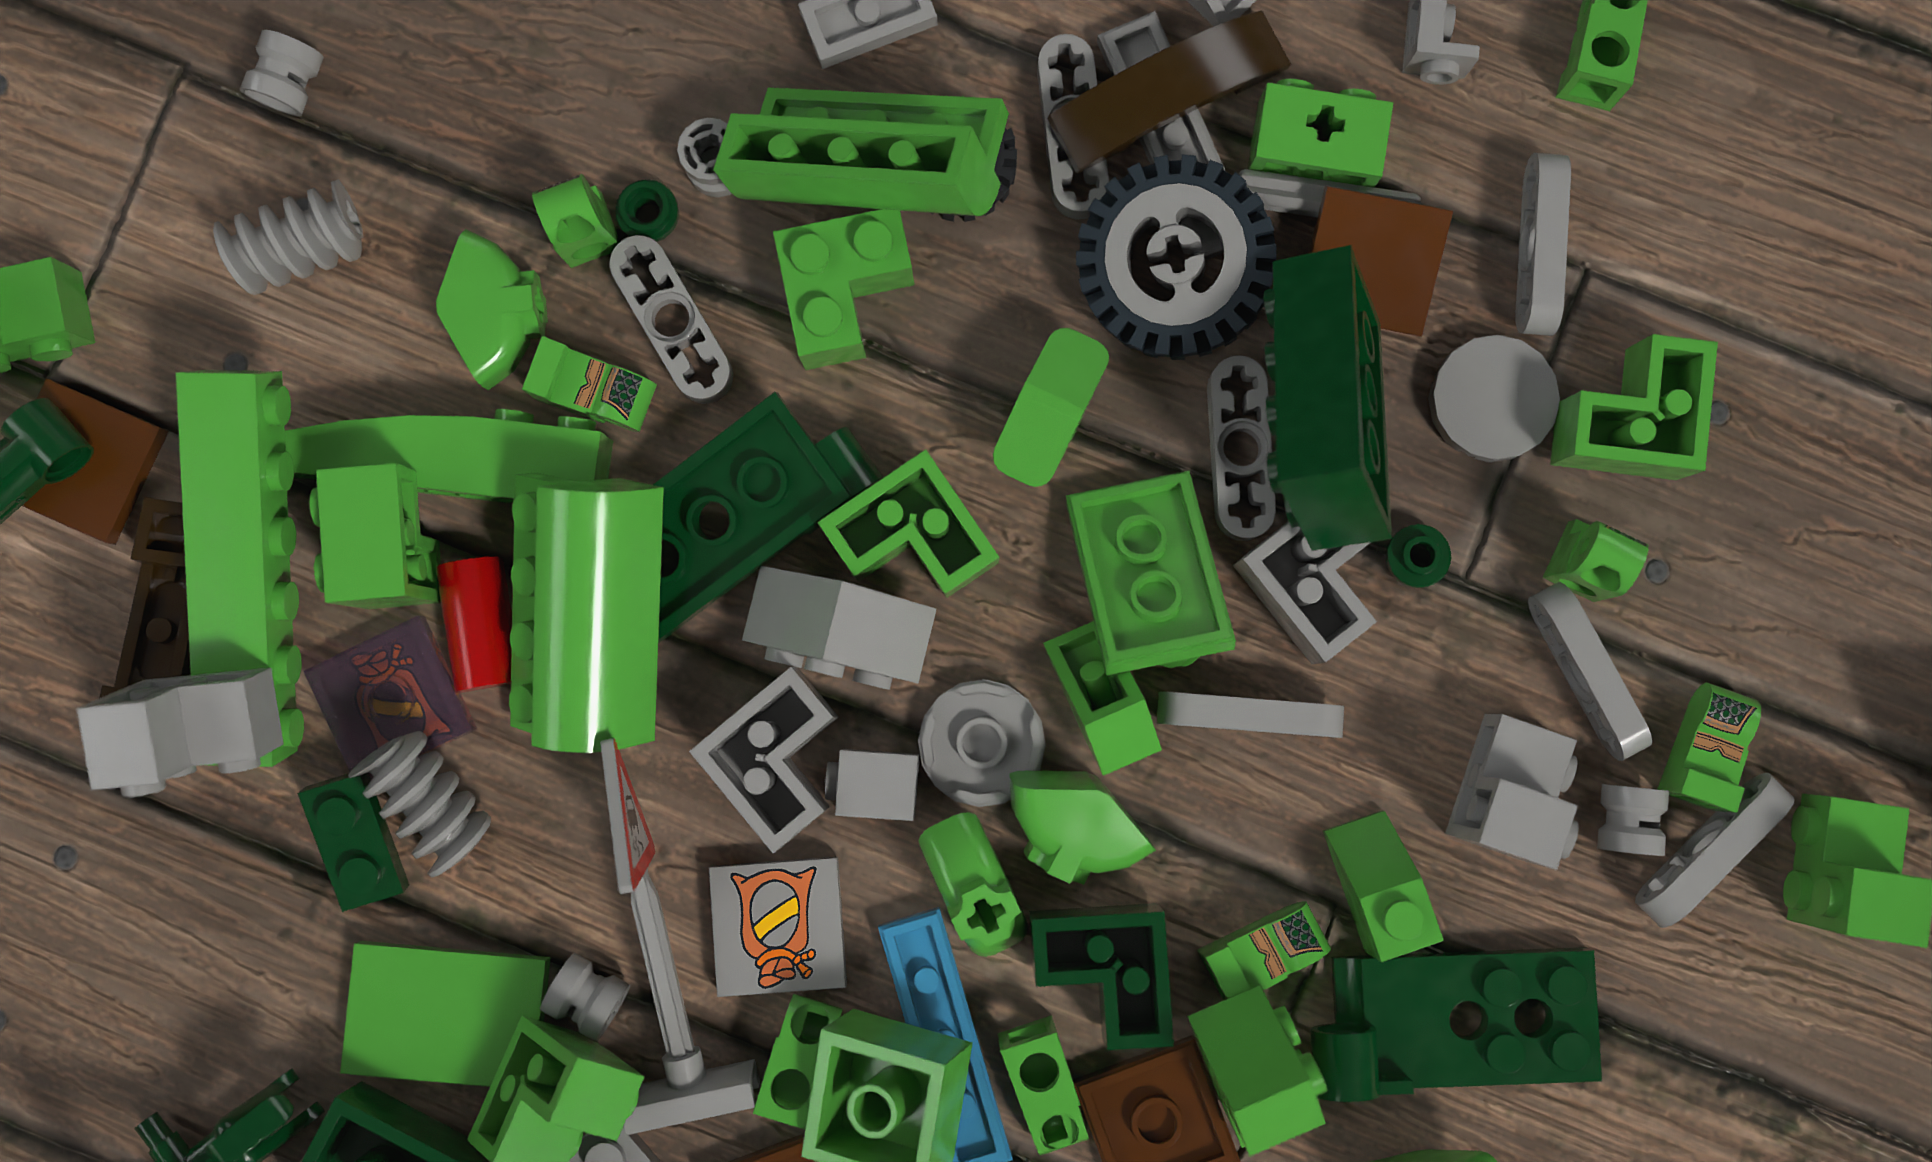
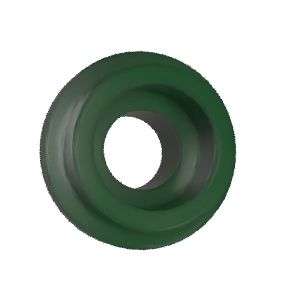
M639 180L628 185L621 192L617 199L615 213L619 226L628 237L640 235L658 242L669 236L675 229L679 219V206L674 194L664 184L655 180ZM644 205H657L659 213L655 220L642 222L638 219L639 210Z
M1423 524L1410 525L1399 530L1389 541L1386 549V563L1392 576L1401 584L1411 588H1424L1434 585L1446 575L1451 563V549L1444 535L1437 529ZM1415 544L1423 545L1429 551L1430 560L1424 568L1416 566L1410 559V550Z

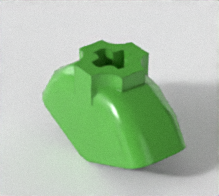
M465 229L462 231L456 242L436 299L437 314L475 380L483 388L490 390L516 370L530 346L531 339L545 337V325L548 323L546 298L542 291L540 276L534 270L521 271L498 244Z
M1070 328L1057 329L1050 335L1018 396L994 448L993 460L998 470L1033 487L1043 486L1050 481L1072 441L1108 365L1109 354L1103 344Z
M1024 770L1009 774L1012 809L1029 840L1023 851L1028 860L1043 868L1047 874L1069 884L1073 881L1084 885L1091 872L1099 874L1129 868L1156 851L1146 834L1097 776L1087 771Z
M970 812L959 813L927 828L920 835L919 846L961 941L964 940L973 953L983 957L995 955L1022 941L1028 930L1027 918L979 818Z

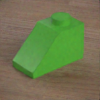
M1094 621L1043 643L1079 728L1103 776L1162 750L1145 698L1130 671L1106 675Z
M1381 810L1323 830L1364 951L1380 962H1384L1444 941L1422 877L1385 811Z

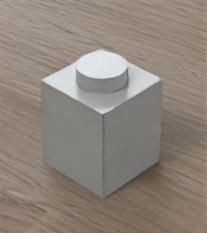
M842 749L839 752V762L828 761L825 779V800L836 801L835 816L914 821L920 754Z

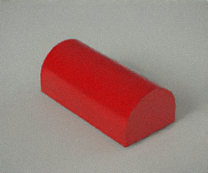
M477 557L447 562L436 566L455 693L511 684L512 648L510 633L512 629V611L503 558Z

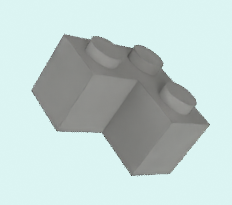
M1288 521L1232 565L1311 664L1326 663L1377 622L1336 571V569L1370 542L1312 551L1301 528H1292Z
M760 566L742 641L766 646L765 660L802 668L804 656H807L804 666L806 670L842 678L845 666L855 668L852 681L890 690L893 678L919 683L937 609L840 580Z
M271 667L142 680L77 708L91 790L120 787L123 797L143 796L162 791L166 788L165 780L192 774L197 771L196 766L218 764L220 773L250 770L261 765L260 758L284 744Z
M790 667L689 752L770 851L775 853L830 808L829 804L790 757L839 716L801 670Z
M1484 714L1445 834L1518 860L1557 870L1560 859H1566L1572 852L1578 836V822L1573 820L1578 805L1558 799L1560 792L1564 793L1569 789L1576 774L1578 761L1577 757L1572 754L1577 740L1503 714Z

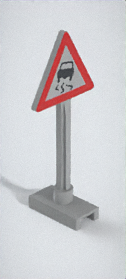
M615 738L602 740L601 752L618 889L620 894L631 892L632 910L666 1049V1054L662 1057L666 1078L641 1084L636 1108L624 1124L625 1135L755 1108L756 1099L753 1089L760 1087L755 1059L705 1069L701 1048L694 1046L659 894L648 874V866L655 855L654 842Z

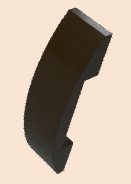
M1261 10L1211 27L1145 58L1049 114L1047 120L1076 174L1130 148L1136 139L1234 91L1235 94L1245 91L1287 70L1292 64Z
M144 497L130 558L141 563L114 687L102 685L99 699L142 680L191 675L183 509L181 502Z

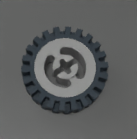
M1182 154V160L1170 161L1168 155L1153 157L1154 164L1141 167L1139 162L1127 168L1129 174L1118 181L1114 177L1104 186L1106 193L1100 200L1094 198L1089 206L1088 212L1090 216L1086 224H1081L1078 238L1081 241L1080 249L1076 251V266L1080 274V279L1078 280L1082 293L1089 304L1088 306L1099 322L1109 333L1130 349H1137L1143 352L1144 355L1158 358V356L1170 357L1171 360H1185V357L1194 355L1202 357L1212 354V350L1222 345L1226 347L1237 340V336L1245 328L1247 330L1256 321L1261 308L1265 307L1264 291L1271 289L1273 283V261H1276L1274 228L1270 216L1268 217L1264 210V203L1257 192L1252 193L1247 187L1246 180L1236 172L1231 175L1224 171L1223 164L1211 159L1208 164L1197 162L1195 155ZM1189 217L1209 226L1218 236L1223 246L1224 261L1217 280L1208 290L1202 293L1193 290V287L1202 279L1205 273L1206 262L1204 254L1187 258L1184 264L1185 271L1181 273H1173L1169 264L1150 267L1155 281L1161 287L1175 292L1174 297L1169 301H1161L1150 297L1137 286L1131 271L1132 252L1139 237L1149 227L1157 226L1160 228L1150 239L1147 246V257L1150 264L1169 258L1168 248L1173 245H1180L1184 254H1192L1203 250L1200 237L1192 229L1179 225L1183 218Z

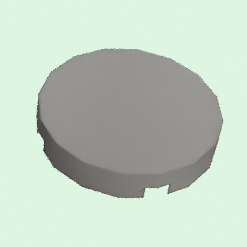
M1502 335L1474 338L1447 355L1439 366L1440 368L1435 374L1434 381L1431 383L1428 400L1433 424L1445 443L1458 452L1462 451L1468 456L1476 457L1474 458L1476 460L1490 463L1514 459L1540 444L1555 424L1560 402L1556 375L1541 353L1519 339Z
M985 679L959 683L938 696L924 715L918 739L922 766L934 785L954 801L977 807L1002 804L1010 800L1009 774L1024 770L1039 771L1046 746L1042 721L1029 700L1009 685Z

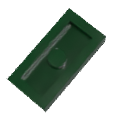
M349 773L306 786L297 793L342 912L404 893L410 885L386 819L379 815L381 806L377 795L366 798L362 794L371 781L369 773L349 778Z

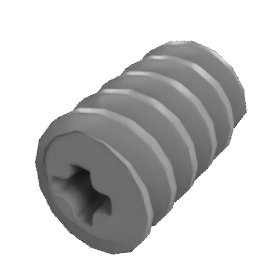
M339 179L331 182L333 201L328 203L315 187L308 189L309 209L305 211L300 208L291 196L283 198L285 217L279 219L267 204L258 207L261 225L255 228L243 212L234 215L236 235L231 236L219 221L214 222L213 232L220 258L228 272L247 293L258 295L266 291L268 281L277 287L286 285L290 282L292 273L302 279L309 277L314 273L315 263L324 270L332 269L337 266L339 255L349 262L361 258L362 226L352 199Z
M416 731L385 743L359 762L350 771L348 776L352 778L368 772L373 775L372 780L362 794L366 798L385 792L390 796L379 812V815L385 819L403 812L406 818L396 831V836L401 839L418 832L420 833L422 839L411 854L415 859L435 852L438 858L427 874L430 877H436L453 867L474 849L490 826L491 817L484 810L468 814L474 806L476 798L469 791L458 792L452 795L459 784V776L453 771L435 775L441 767L444 758L437 751L419 755L427 742V736L422 731Z

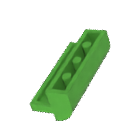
M768 88L759 115L731 113L713 170L735 197L744 200L982 216L992 207L1001 185L994 168L1009 112L1001 98Z
M536 472L515 474V493L512 506L514 549L511 570L513 604L512 629L510 633L512 648L511 692L509 695L510 726L531 733V746L560 752L594 753L601 752L602 740L615 738L619 750L655 741L664 487L622 478L577 482Z

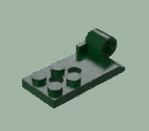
M774 392L653 484L664 487L662 540L671 542L679 553L677 569L667 577L661 576L658 644L804 534H811L820 526L817 522L884 478L848 427L836 430L815 444L779 393ZM712 502L723 505L730 518L726 533L718 539L706 536L699 524L701 511Z
M1576 947L1404 954L1384 962H1380L1371 955L1331 957L1335 1023L1322 1024L1310 1028L1312 1057L1318 1066L1327 1089L1326 1092L1317 1095L1318 1099L1333 1102H1362L1377 1099L1380 1095L1414 1094V1088L1602 1081L1595 954L1592 949ZM1527 999H1538L1545 1010L1544 1022L1538 1030L1532 1033H1521L1514 1022L1516 1008ZM1473 1001L1481 1011L1480 1025L1469 1035H1456L1450 1027V1014L1459 1003Z

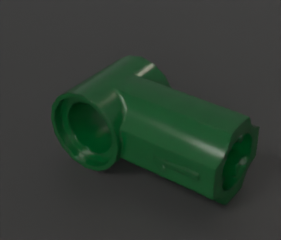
M49 398L36 399L21 406L4 421L1 427V434L4 438L0 441V525L42 487L73 476L90 461L94 454V448Z

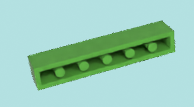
M197 370L176 372L191 675L271 667L284 744L262 756L259 767H273L298 751V746L304 734V718L301 710L296 708L295 683L301 674L302 659L299 648L293 645L292 621L296 617L299 608V592L296 584L291 582L290 556L294 552L297 535L295 523L291 517H288L287 491L293 483L294 465L291 455L285 451L284 427L291 415V398L288 389L283 386L282 371Z

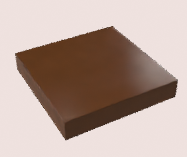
M1325 186L1309 253L1351 245L1378 315L1381 329L1422 337L1453 211Z
M46 378L36 399L49 398L91 444L94 448V454L90 461L73 476L54 484H46L22 506L104 543L116 545L169 431Z
M1192 1035L1174 1041V1046L1158 1047L1073 1079L1077 1095L1102 1162H1241L1196 1041Z

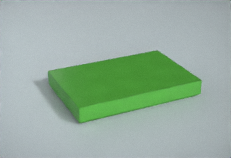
M1189 470L1066 495V507L1106 675L1235 650L1236 639Z
M370 941L354 943L340 1074L490 1087L521 1016H527L544 1022L545 1013L540 1010V1006L547 993L551 957Z

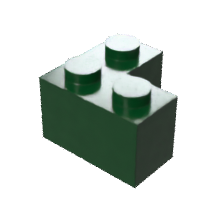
M1157 903L1029 911L1033 975L1036 987L1098 983L1101 1032L1107 1050L1174 1046L1165 911Z

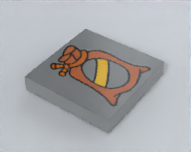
M838 856L709 867L717 997L846 988L847 975Z

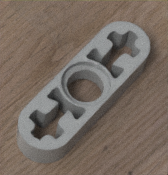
M1061 34L1049 39L1043 45L1038 58L1037 76L1052 200L1055 207L1063 215L1071 219L1080 220L1089 218L1088 208L1094 198L1100 200L1106 193L1104 186L1109 182L1107 160H1104L1083 171L1085 183L1089 185L1096 184L1097 187L1089 191L1087 201L1078 202L1074 192H1064L1063 188L1071 186L1073 166L1047 118L1052 112L1097 85L1094 54L1088 43L1078 36ZM1062 54L1069 55L1071 64L1082 65L1076 67L1072 83L1074 95L1062 97L1063 82L1060 70L1049 69L1057 65L1058 56ZM1051 97L1059 98L1056 101H1051ZM1058 157L1066 158L1067 160L1059 162Z
M1534 152L1526 165L1522 187L1515 312L1516 328L1520 334L1553 336L1558 331L1562 320L1571 187V162L1568 155Z
M636 235L623 239L612 251L610 257L611 274L674 382L685 396L694 402L708 404L720 400L728 393L732 386V366L661 246L649 237ZM638 253L645 260L656 258L649 265V270L662 290L650 295L646 286L636 274L626 277V274L633 269L630 258ZM669 282L673 283V288L664 289ZM643 298H648L646 302L641 306L639 300ZM668 304H680L689 313V323L686 329L679 335L672 337L658 333L655 327V317L658 311ZM701 334L704 335L705 341L694 343ZM693 344L699 356L707 365H713L718 362L719 367L712 372L715 383L707 388H704L699 381L689 384L687 379L695 374L689 359L683 351L679 352L674 359H672L670 353L685 349Z
M1232 356L1220 362L1210 375L1207 383L1214 515L1219 529L1229 538L1238 541L1252 540L1266 532L1272 525L1276 513L1275 493L1271 489L1266 466L1267 454L1272 452L1271 432L1267 422L1265 406L1266 397L1269 396L1268 380L1262 366L1254 359L1246 356ZM1232 371H1239L1242 381L1252 382L1253 389L1247 391L1243 396L1242 412L1243 415L1256 412L1257 421L1239 418L1225 424L1222 423L1221 414L1231 416L1235 411L1232 392L1222 391L1220 385L1228 381ZM1237 431L1246 432L1256 440L1258 456L1254 463L1247 466H1238L1226 458L1223 445L1225 438L1229 434ZM1258 473L1260 474L1261 484L1251 482L1247 486L1249 504L1260 506L1261 515L1251 520L1250 528H1242L1240 518L1230 517L1228 507H1232L1239 502V483L1227 487L1225 485V476L1242 479Z
M1557 582L1529 597L1528 606L1534 622L1606 750L1618 761H1623L1651 746L1652 736L1647 723L1573 592L1565 584Z
M1159 692L1156 724L1343 738L1345 706Z
M1770 773L1760 774L1741 786L1745 790L1738 812L1716 811L1639 890L1635 903L1659 927H1669L1689 914L1790 811L1794 804V797Z

